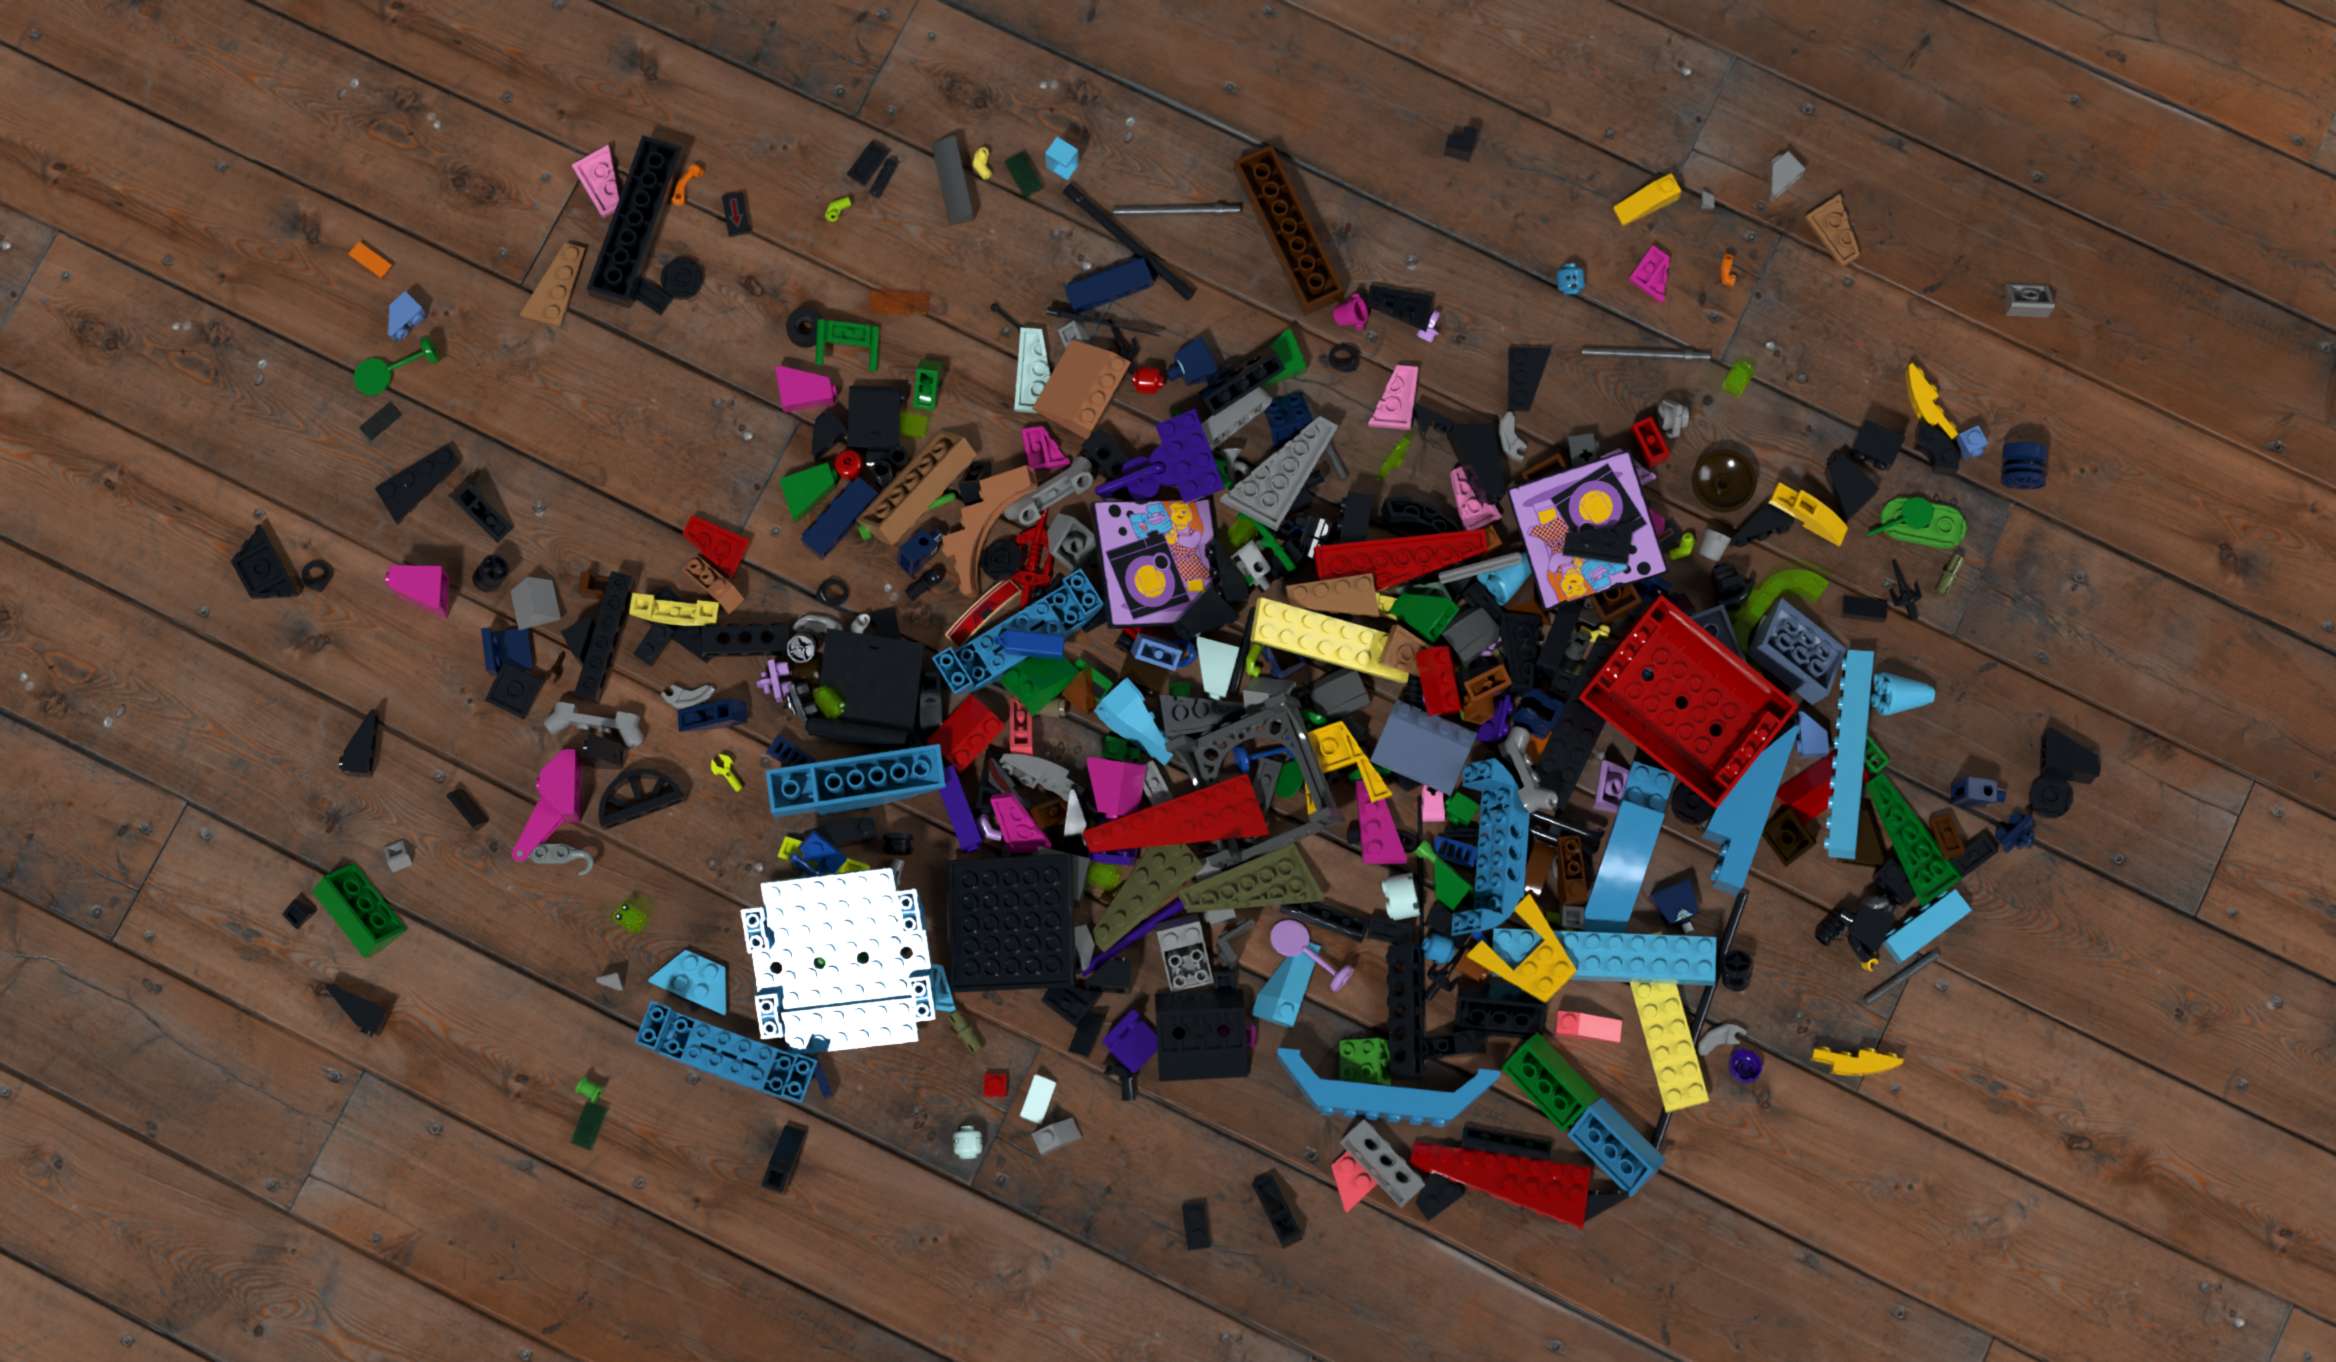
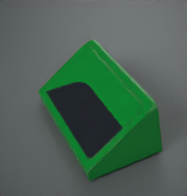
M1080 658L1075 662L1074 667L1080 671L1081 675L1072 683L1098 702H1101L1114 687L1113 682Z

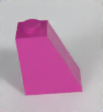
M775 366L784 413L834 404L833 397L837 396L835 384H831L829 377L783 366Z

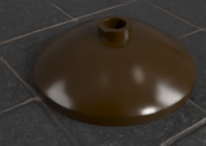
M1726 449L1715 450L1704 455L1697 462L1691 479L1693 492L1700 503L1710 510L1721 513L1733 512L1744 507L1754 495L1757 483L1756 473L1751 463L1738 452ZM1723 482L1726 487L1721 488L1718 483Z

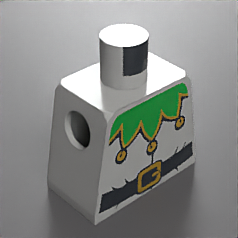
M1250 541L1230 557L1244 575L1247 588L1255 584L1258 590L1263 593L1272 586L1264 576L1271 568L1253 541Z

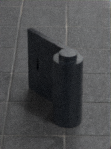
M849 386L848 448H893L899 446L901 403H905L906 392L901 390V386Z

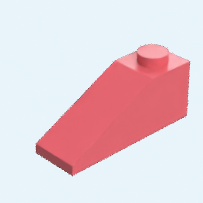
M1010 698V753L1033 756L1032 716L1014 698Z
M1558 1011L1555 1016L1554 1036L1620 1043L1622 1020L1576 1012Z

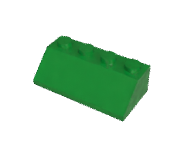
M355 863L324 876L312 891L364 958L382 951L407 930Z
M1538 1032L1526 1041L1501 1067L1562 1132L1600 1097Z

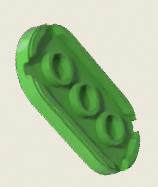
M1900 497L1887 503L1880 515L1881 526L1902 518V507L1910 498ZM1930 503L1934 514L1932 521L1925 528H1911L1903 521L1883 531L1895 540L1939 549H1950L1957 546L1963 540L1967 525L1957 509Z

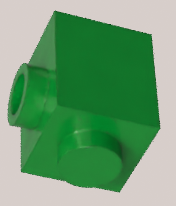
M1457 791L1455 796H1449L1444 806L1447 807L1445 814L1452 823L1468 826L1480 805Z

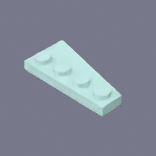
M1022 327L1020 329L1014 411L1038 413L1032 410V407L1050 378L1042 329Z

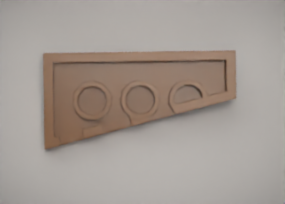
M564 243L521 311L520 318L557 328L562 327L586 253L585 248Z
M1372 573L1286 586L1288 605L1308 611H1327L1329 613H1348L1358 616L1369 615L1371 617L1380 616Z
M1393 625L1378 664L1420 677L1415 653L1431 648V646L1400 625ZM1454 662L1455 672H1458L1460 665Z

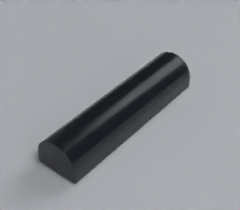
M1319 902L1281 905L1279 911L1282 914L1362 943L1369 925L1367 920Z
M1467 1126L1463 1127L1460 1148L1543 1161L1550 1160L1551 1142Z

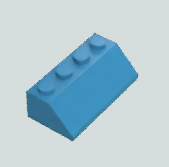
M1603 1097L1587 1108L1567 1134L1630 1197L1634 1196L1666 1161Z

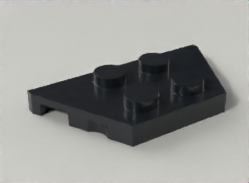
M258 524L255 527V532L249 540L246 539L241 550L231 560L251 599L299 596L261 524Z

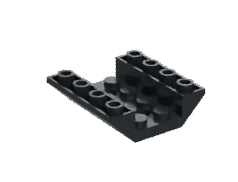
M1243 989L1155 993L1159 1082L1248 1077ZM1222 1025L1227 1026L1230 1030L1227 1037H1220L1217 1034L1218 1027ZM1174 1029H1184L1185 1037L1181 1040L1175 1039L1172 1034Z

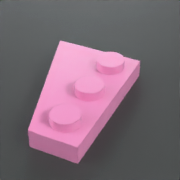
M606 145L572 164L574 171L603 219L615 212L619 201L609 145Z
M1396 366L1386 386V390L1378 402L1377 409L1368 423L1369 427L1411 430L1418 367Z
M1462 467L1450 473L1463 531L1479 530L1501 519L1502 516L1495 505L1478 502Z

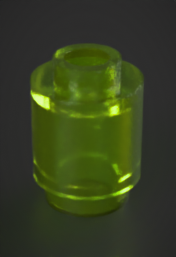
M825 685L814 693L815 703L827 718H836L844 711L842 709L844 703L832 688H828Z

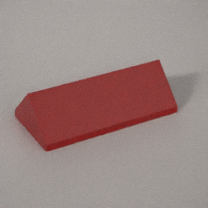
M1838 749L1780 787L1776 792L1775 797L1785 811L1791 808L1803 825L1828 809L1829 795L1833 796L1834 789L1830 788L1831 775L1835 776L1836 769H1832L1833 755L1837 756ZM1865 767L1862 785L1870 780Z

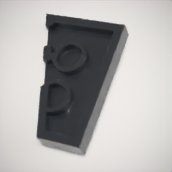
M1508 348V411L1529 412L1551 348Z
M1628 522L1622 525H1611L1599 529L1566 533L1562 555L1628 565L1635 523Z

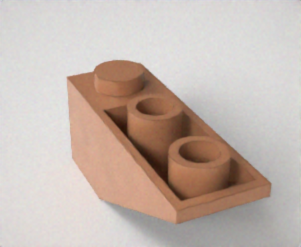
M698 555L682 568L683 572L714 602H719V606L728 614L744 600L728 580Z

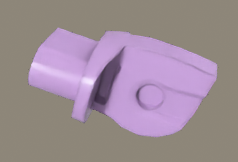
M1434 310L1428 322L1427 331L1424 332L1419 329L1416 336L1431 343L1435 334H1439L1433 327L1441 312Z

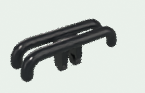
M1538 810L1529 814V817L1550 824L1549 831H1545L1529 825L1528 834L1558 844V837H1566L1568 832L1594 840L1601 839L1605 833L1602 828L1596 831L1589 830L1573 824L1572 820H1562L1555 814L1551 816ZM1596 843L1591 846L1581 844V850L1583 854L1592 855L1599 850V846Z

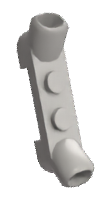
M1075 457L1070 468L1039 486L1038 490L1023 496L1011 504L1004 511L1005 516L1009 520H1019L1024 525L1037 521L1041 518V511L1075 491L1079 495L1091 486L1093 482V477L1090 474L1092 470L1091 463L1085 457Z
M555 702L553 713L544 718L543 721L551 735H556L568 726L574 725L577 729L589 731V728L598 729L597 732L602 734L617 732L629 748L638 746L643 742L644 735L638 728L640 717L631 713L617 711L615 720L579 714L575 704Z
M1514 726L1511 728L1508 738L1498 744V748L1502 757L1511 766L1515 765L1524 784V787L1517 791L1519 797L1529 813H1533L1540 808L1552 810L1558 802L1557 794L1553 790L1539 787L1540 778L1534 770L1532 771L1531 766L1533 762L1528 754H1525V749L1531 735L1525 728Z

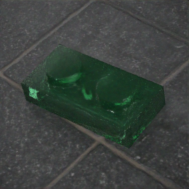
M1023 152L1004 161L1024 198L1043 189L1040 180Z
M586 1101L570 1143L592 1151L608 1109Z

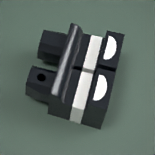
M1298 515L1295 526L1304 529L1302 537L1292 534L1290 541L1301 554L1315 560L1313 548L1315 546L1331 545V543L1326 541H1332L1338 523L1314 515Z

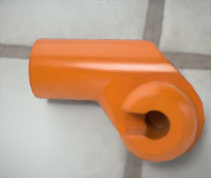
M1731 254L1723 256L1720 267L1721 282L1725 286H1734L1736 276L1730 275L1734 260Z

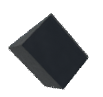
M586 617L560 631L581 667L583 666L595 627V622L591 617Z

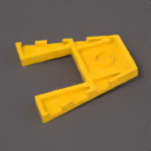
M1342 721L1308 732L1324 774L1357 763L1371 803L1392 796V792L1387 788L1383 779L1373 768L1369 759L1362 752L1358 743ZM1305 782L1307 811L1309 815L1317 811Z
M1528 894L1516 906L1514 912L1544 941L1514 971L1483 940L1466 956L1485 969L1494 972L1504 980L1511 982L1523 991L1546 1003L1577 973V970L1532 896Z

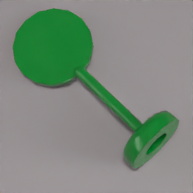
M425 335L420 339L422 351L390 366H387L380 359H367L356 368L353 377L354 384L365 395H378L386 390L390 384V371L424 355L430 363H439L440 357L431 338Z
M1299 710L1307 732H1310L1311 727L1322 728L1326 725L1327 720L1324 717L1309 711ZM1296 758L1293 762L1283 765L1275 793L1283 799L1293 796L1303 783L1304 777Z

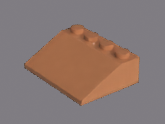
M1072 339L1033 405L1032 410L1088 439L1124 378L1131 362L1114 352Z

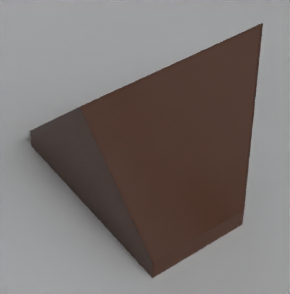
M1530 576L1503 607L1507 613L1541 615L1539 624L1552 626L1549 612H1544L1534 578Z

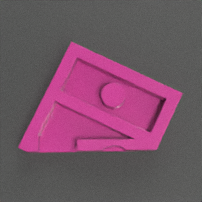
M1652 245L1628 278V281L1661 304L1665 298L1664 289L1667 283V268L1669 267L1670 257Z
M1043 426L1021 429L1027 466L1033 468L1034 471L1070 465L1069 459L1063 456L1058 449V445L1054 440L1050 439L1048 432Z

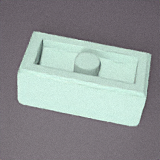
M1035 1074L1020 1117L1042 1125L1056 1082Z

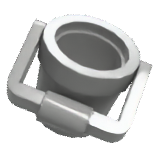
M1662 399V403L1659 404L1657 411L1659 432L1670 438L1678 437L1680 429L1686 428L1688 425V408L1674 401Z

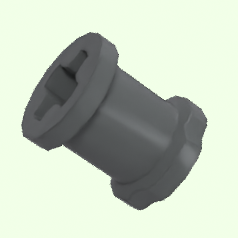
M1576 632L1571 636V643L1568 644L1565 653L1568 658L1581 660L1585 653L1584 649L1589 646L1590 640L1586 634Z

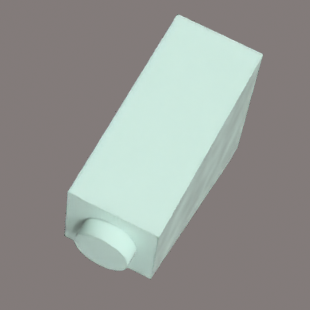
M1198 636L1196 646L1204 696H1208L1209 700L1226 701L1239 654V647Z

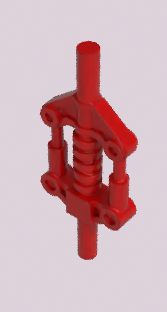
M1047 508L1040 512L1041 518L1037 520L1036 527L1016 537V544L1021 551L1022 546L1032 543L1030 544L1031 550H1029L1027 558L1029 561L1026 563L1025 571L1019 570L1016 575L1010 578L1012 581H1016L1023 586L1018 609L1020 611L1028 607L1031 588L1037 586L1046 587L1050 584L1052 555L1049 553L1048 533L1044 529L1048 512ZM1040 545L1048 550V556L1044 562L1042 574H1036L1037 562H1039L1041 553L1039 551L1042 548Z

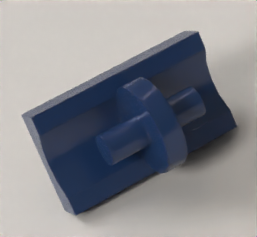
M2016 812L2009 819V824L2014 827L2011 832L2003 826L1995 832V838L2001 843L2002 850L2006 854L2015 846L2020 850L2023 846L2031 848L2034 845L2031 840L2035 835L2031 831L2034 828L2033 818L2029 814L2024 817Z

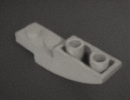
M1003 754L998 762V765L1007 775L1018 779L1023 785L1034 789L1036 784L1039 783L1046 790L1053 791L1067 802L1069 801L1071 785L1076 784L1066 778L1069 770L1038 757L1022 754ZM1076 784L1081 796L1085 788Z

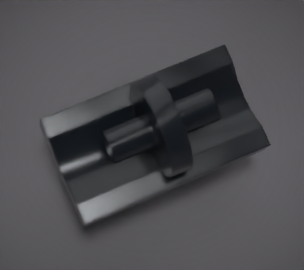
M798 679L787 686L790 693L785 694L787 702L782 704L783 709L790 708L792 715L798 713L801 722L808 720L811 715L821 710L817 699L809 702L806 699L805 695L813 692L810 680L799 682Z

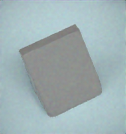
M1073 320L1058 329L1065 349L1072 339L1079 342L1089 340L1081 321Z
M404 840L383 848L387 864L392 872L412 865V860Z

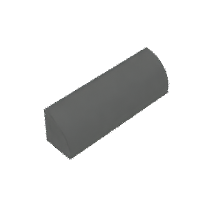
M956 136L944 138L932 146L949 226L974 221Z

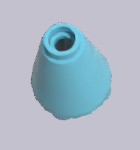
M1887 672L1874 675V694L1871 695L1870 703L1872 707H1876V710L1882 716H1889L1922 707L1934 701L1935 691L1933 686Z

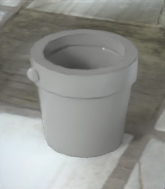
M1706 528L1699 554L1719 562L1726 547L1730 544L1731 538Z

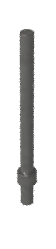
M1215 204V206L1114 207V216L1200 214L1223 216V214H1240V205L1223 206V204Z
M1582 347V356L1684 360V362H1693V360L1710 361V352H1694L1690 349H1684V351Z

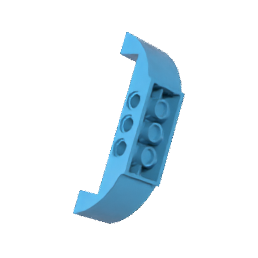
M1080 568L1062 579V587L959 649L953 651L949 647L932 657L955 695L966 694L995 683L1014 665L1031 658L1007 655L999 645L994 644V637H999L1007 630L1065 635V640H1067L1068 637L1090 621L1099 612L1104 603L1083 570Z
M1495 758L1464 765L1462 786L1482 792L1473 910L1453 914L1452 936L1487 930L1502 924L1515 910L1519 900L1524 898L1530 813L1526 812V808L1517 791L1520 789L1514 778Z
M651 1001L635 1040L636 1044L683 1065L760 1093L795 1103H802L818 1062L803 1055H793L675 1012L672 1008Z

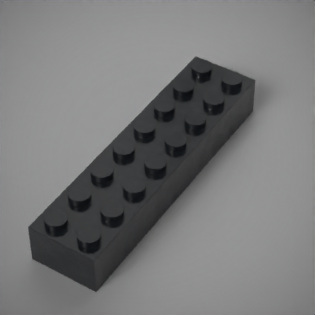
M642 135L587 286L590 297L631 308L685 158V153L681 146Z
M1348 491L1347 498H1342L1340 516L1344 517L1338 520L1336 536L1340 537V539L1335 538L1334 544L1366 541L1373 495ZM1322 611V615L1352 622L1353 615ZM1318 660L1317 667L1337 671L1343 669L1342 666Z
M1598 638L1534 770L1540 778L1539 787L1553 790L1557 794L1558 802L1552 811L1560 815L1563 814L1606 722L1605 719L1578 699V694L1586 680L1614 647Z

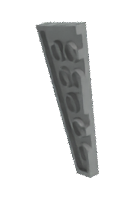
M1319 416L1293 440L1288 441L1277 453L1275 452L1253 470L1247 478L1236 484L1230 492L1225 493L1220 498V501L1277 531L1336 433L1338 425Z

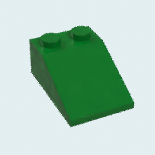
M1064 656L1063 660L1031 657L1014 665L999 680L1005 690L1033 717L1081 673Z

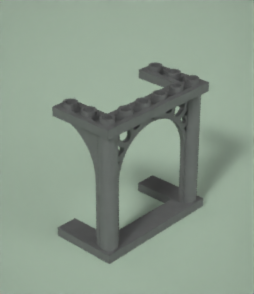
M1277 691L1270 694L1269 699L1264 700L1266 706L1260 708L1259 713L1254 715L1252 713L1245 714L1240 717V721L1224 723L1220 726L1221 729L1214 732L1212 730L1200 734L1201 737L1196 740L1185 735L1182 736V734H1177L1170 737L1169 742L1164 743L1167 752L1180 758L1193 781L1196 791L1218 784L1220 766L1226 755L1238 744L1254 738H1268L1278 741L1286 746L1295 756L1317 812L1308 815L1310 823L1246 850L1240 851L1236 839L1216 840L1219 853L1207 857L1210 866L1227 871L1346 821L1343 812L1338 811L1301 717L1299 711L1302 708L1299 699L1285 692ZM1275 720H1280L1282 723L1281 730L1278 734L1273 735L1270 730L1271 725ZM1265 725V731L1259 733L1258 727L1262 728ZM1288 729L1289 733H1287V735L1290 737V739L1284 740L1282 736L1285 735ZM1244 733V738L1240 739L1239 735ZM1225 741L1227 743V746L1224 749H1220V747L1216 745H1223V742ZM1207 749L1216 750L1219 754L1218 759L1215 761L1208 760L1205 757V751ZM1205 764L1213 766L1214 770L1209 773V767L1206 768Z

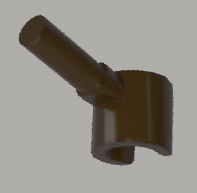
M559 654L553 669L545 673L546 680L549 679L550 674L554 673L555 679L553 683L559 681L560 675L558 671L564 658L563 654Z
M1122 882L1110 895L1103 892L1098 903L1104 907H1109L1124 883Z

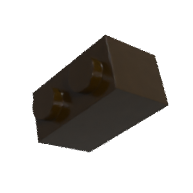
M1128 653L1119 675V682L1128 677L1136 688L1142 690L1143 694L1154 697V695L1161 694L1169 672L1167 668L1136 659Z

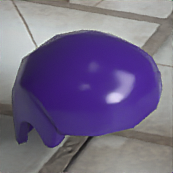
M1740 1048L1733 1052L1729 1060V1072L1735 1080L1742 1083H1751L1759 1078L1762 1072V1061L1755 1052Z

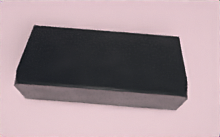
M1843 596L1841 617L1884 623L1887 619V601Z
M463 789L446 794V797L475 831H478L489 822L488 818Z
M1089 1012L1078 1025L1068 1052L1089 1059L1105 1016Z

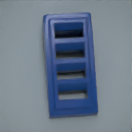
M1441 836L1436 837L1433 846V852L1444 862L1472 870L1478 853V847ZM1441 843H1444L1445 847L1443 853L1439 854L1438 851ZM1449 846H1453L1451 856H1446ZM1458 848L1462 849L1459 859H1456L1455 856ZM1466 851L1470 852L1468 861H1463Z

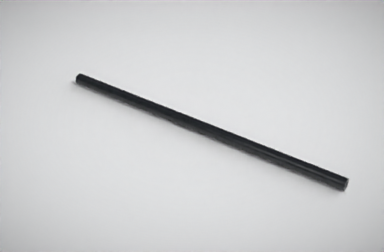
M1739 893L1736 897L1716 954L1715 985L1705 986L1690 1028L1694 1049L1696 1048L1722 974L1723 957L1730 951L1748 896ZM1664 1105L1650 1143L1658 1152L1673 1111L1666 1113Z

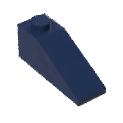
M732 698L677 711L679 732L727 728L747 723L746 702Z

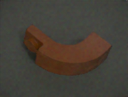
M1539 837L1536 838L1526 866L1524 898L1530 894L1535 903H1537L1558 844Z

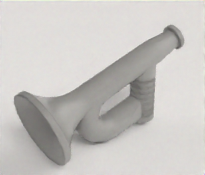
M1242 449L1217 450V454L1227 462V474L1235 485V472L1237 470L1242 471L1243 480L1251 474L1247 464L1239 461L1235 462Z

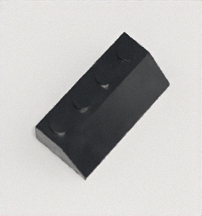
M1458 981L1453 1032L1477 1030L1484 1032V1035L1530 1039L1537 1032L1542 1036L1547 1002L1540 1001L1518 986Z

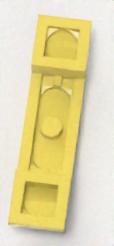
M632 593L629 614L664 624L702 626L716 624L719 602L697 600V604L656 600L654 595Z

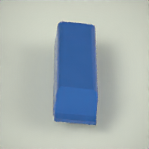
M1009 629L999 637H994V644L999 645L1007 655L1063 660L1065 635Z

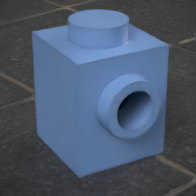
M1979 425L1960 433L1955 440L1964 460L1969 457L1976 458L1982 455L1988 445Z

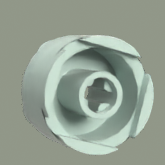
M1412 872L1386 877V880L1382 881L1383 892L1386 898L1389 897V901L1386 902L1387 913L1390 919L1394 918V921L1420 916L1416 887L1413 884Z

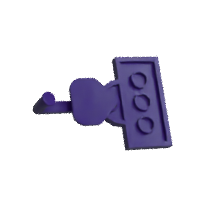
M1193 409L1156 424L1155 426L1162 445L1153 451L1150 459L1140 456L1126 462L1122 468L1123 476L1097 486L1095 493L1103 500V498H1112L1113 491L1127 486L1134 500H1146L1157 495L1161 485L1169 487L1178 486L1183 502L1186 505L1224 490V483L1197 410Z

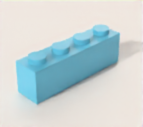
M1956 889L1951 893L1946 890L1937 897L1939 902L1934 905L1931 903L1927 904L1920 910L1922 913L1920 916L1915 918L1912 915L1903 922L1905 927L1899 931L1895 928L1886 935L1887 940L1882 944L1898 964L1902 963L1972 911Z

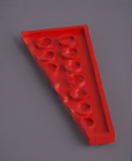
M1485 529L1315 546L1313 550L1318 581L1372 573L1375 592L1485 553L1488 547Z
M1247 773L1082 832L1089 853L1249 838L1270 834Z
M1413 1142L1410 1166L1431 1174L1437 1173L1450 1178L1452 1182L1463 1183L1470 1186V1189L1475 1191L1477 1189L1489 1193L1491 1197L1517 1207L1528 1208L1540 1216L1546 1215L1556 1219L1561 1224L1567 1223L1577 1227V1230L1583 1231L1591 1167Z

